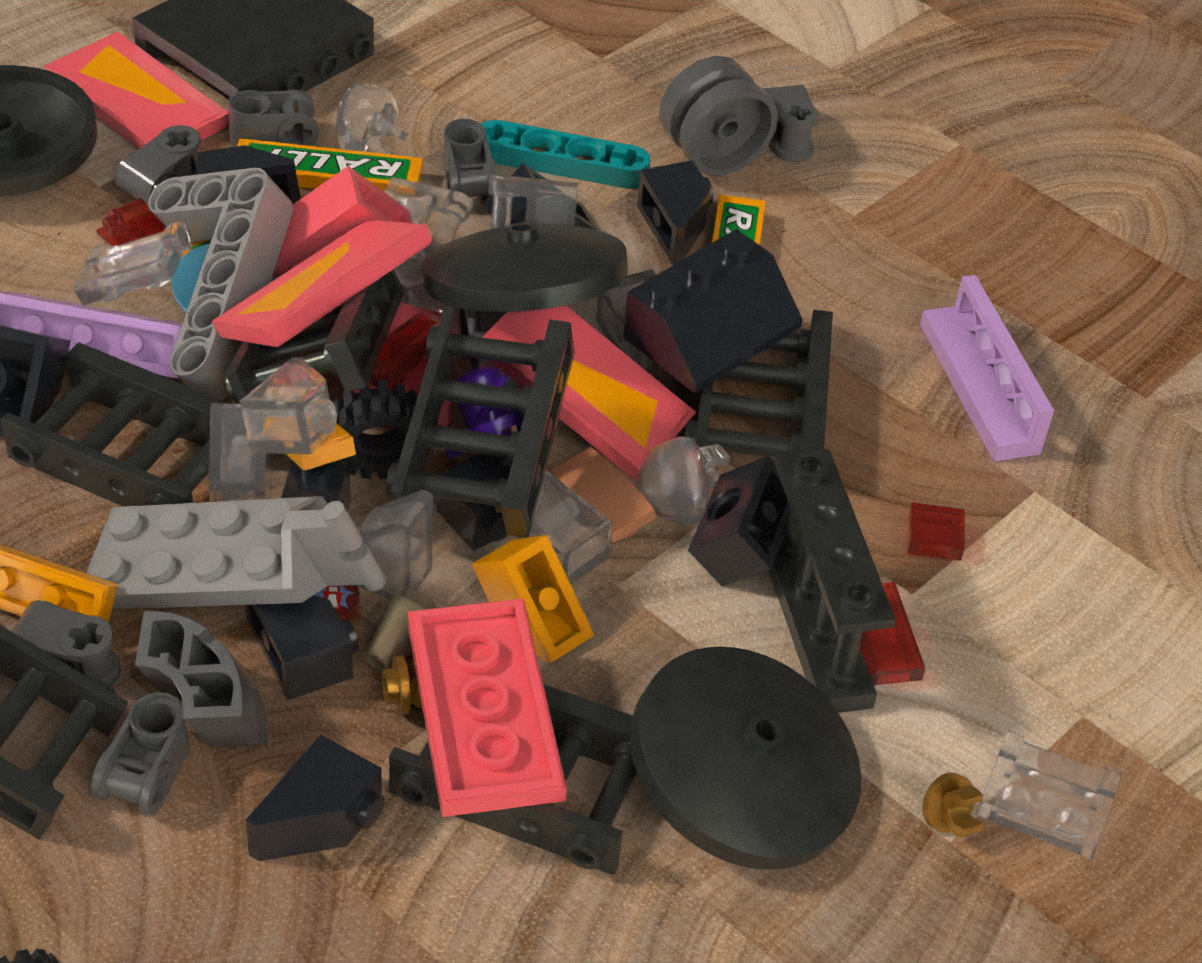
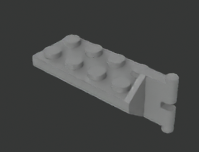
M323 496L112 507L86 572L87 574L118 584L112 609L302 603L326 586L364 585L368 591H378L387 581L368 545L363 543V537L343 503L333 501L327 504Z

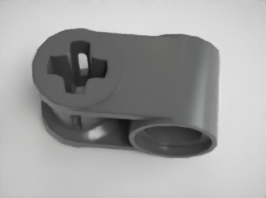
M803 85L762 88L774 101L778 112L776 131L770 140L774 153L779 158L790 162H802L811 158L814 150L811 140L812 128L816 126L819 114L809 99L806 88Z
M294 89L268 92L246 90L233 94L229 98V142L231 146L236 147L239 138L313 146L319 136L317 122L313 119L315 111L313 99L304 91ZM294 102L298 104V113L294 111ZM296 126L299 135L298 138L294 137L293 128Z
M461 118L453 120L444 129L443 169L450 204L458 203L459 198L487 196L489 198L498 189L496 163L491 156L486 130L482 124L472 119Z
M184 125L171 126L164 129L157 137L137 151L128 154L117 167L115 174L117 188L148 205L151 193L163 181L174 177L197 175V150L201 144L198 131Z
M36 600L27 606L11 630L88 678L102 680L112 687L120 677V660L116 653L111 650L114 641L112 628L106 620L98 616L85 615L60 608L47 601Z
M155 692L139 698L132 705L128 716L111 745L104 750L96 764L91 783V793L94 798L107 800L112 796L139 805L141 813L154 816L159 812L166 800L170 786L184 760L188 757L190 750L186 721L183 719L182 703L178 698L169 693Z

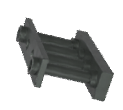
M391 270L279 347L242 342L225 375L228 393L235 403H240L247 420L257 418L271 389L283 384L330 371L333 375L339 376L346 393L367 386L404 295L395 270Z
M444 306L438 326L432 325L428 332L426 353L429 357L399 464L392 463L388 471L386 481L387 495L393 497L399 519L410 520L417 495L495 506L496 512L502 513L507 535L529 537L575 354L571 322L549 319L544 340L537 339L535 344L461 335L455 307ZM456 356L532 366L533 372H536L533 385H525L523 390L449 380ZM443 401L520 411V416L524 418L521 431H513L511 436L436 425ZM430 447L508 458V463L512 464L509 478L500 479L498 484L423 473Z
M813 309L810 329L800 328L799 333L792 332L767 348L769 350L797 353L796 358L805 359V363L798 362L797 367L746 361L720 377L794 387V393H802V398L795 397L794 402L718 393L713 392L714 382L702 389L698 421L688 420L684 451L694 452L691 474L702 475L705 449L774 458L779 454L824 450L833 312ZM710 412L791 423V428L800 429V434L792 433L791 438L708 428Z
M80 342L66 354L71 388L35 424L10 413H7L1 419L9 458H12L24 467L35 468L123 507L193 503V490L222 457H228L250 466L261 453L258 417L247 420L243 410L239 407ZM87 401H94L112 409L80 443L57 434ZM132 419L140 420L157 428L126 462L102 453ZM177 438H183L202 446L200 451L172 482L147 472Z
M830 449L776 455L774 463L791 507L789 526L772 569L768 571L805 678L829 700L838 713L873 709L877 692L860 649L863 633L870 630L894 628L896 618Z
M0 625V672L17 682L0 705V748L38 695L70 714L32 770L23 771L0 757V817L39 840L53 820L65 796L55 790L52 783L91 727L108 737L110 736L128 701L119 697L115 690L104 681L86 677Z
M543 684L565 782L579 756H585L613 767L589 817L587 818L554 806L555 803L456 815V817L566 857L581 868L598 869L615 875L619 866L623 831L611 826L635 776H638L633 762L630 742L633 716ZM427 741L419 756L394 747L389 755V792L399 795L410 804L417 806L426 805L440 810L429 742Z

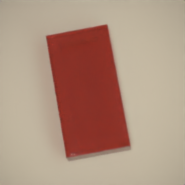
M882 583L896 622L894 628L870 630L863 633L860 649L874 685L921 681L924 676L925 665L896 583Z

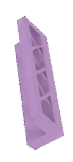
M963 276L955 306L924 310L920 326L993 461L1040 455L1054 409L977 276Z
M0 291V325L71 340L69 351L80 342L158 375L179 378L172 372L170 360L183 323L16 292Z

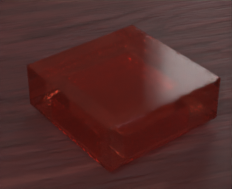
M911 502L908 514L907 554L961 561L965 549V509Z

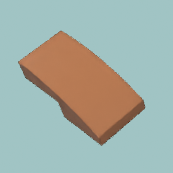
M592 447L583 450L547 471L552 489L577 505L584 524L611 544L631 537L639 528L657 518L654 508L635 485L615 465Z

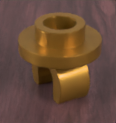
M394 656L392 669H383L382 672L386 705L395 704L399 715H409L411 703L416 707L422 708L415 663L413 661L407 666L404 656Z
M955 772L945 773L936 778L927 789L922 805L923 817L926 823L933 829L942 833L952 832L958 837H964L983 830V823L974 819L971 813L974 804L983 801V794L973 786L968 778Z

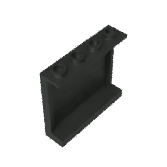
M168 0L132 18L135 44L154 58L166 53L229 97L239 91L246 90L268 92L294 89L306 92L374 55V18L346 0Z

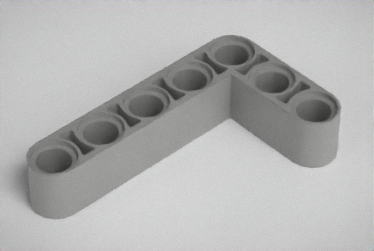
M247 168L170 178L160 183L153 190L148 202L152 213L181 242L211 240L171 356L170 367L172 372L188 387L219 400L229 396L225 374L243 341L220 337L212 321L271 282L293 214V204L290 199L261 168Z

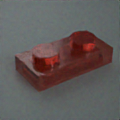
M418 313L389 333L369 378V386L377 387V380H387L388 389L393 388L396 382L401 384L406 380L408 372L419 364L428 362L429 357L426 353L428 332L432 325L438 326L441 316Z

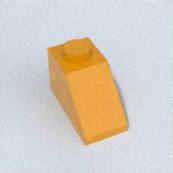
M548 535L515 538L471 564L489 602L524 598L536 654L545 663L554 662L595 636Z

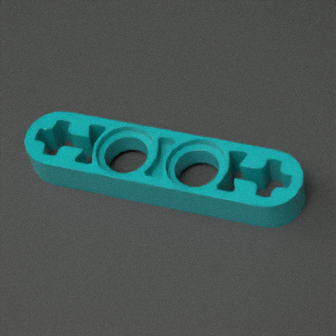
M489 120L481 123L486 130L491 156L496 164L519 168L524 163L536 172L627 189L639 188L640 171L650 168V155L646 150L635 145L503 120ZM532 148H545V149H548V150H550V151H546V152H536V151H533V150H530V149H532ZM588 156L594 158V160H579L574 157Z

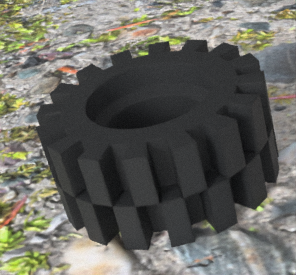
M377 380V388L370 389L369 383H367L365 388L359 389V393L354 391L346 393L344 391V401L336 398L332 403L333 411H329V417L353 436L356 455L350 456V474L354 475L360 469L361 478L371 479L372 472H379L380 479H387L391 464H399L418 398L417 393L412 389L405 393V386L396 382L392 389H388L387 380ZM375 426L394 427L393 430L383 434L363 433V431Z

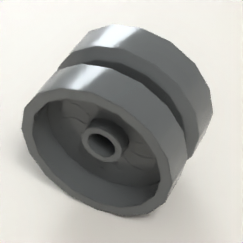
M712 56L698 60L685 68L670 83L660 103L659 119L665 133L676 145L682 148L684 155L689 160H693L701 172L706 175L723 176L744 168L764 151L776 131L778 112L774 101L753 81V78L741 65L730 57Z

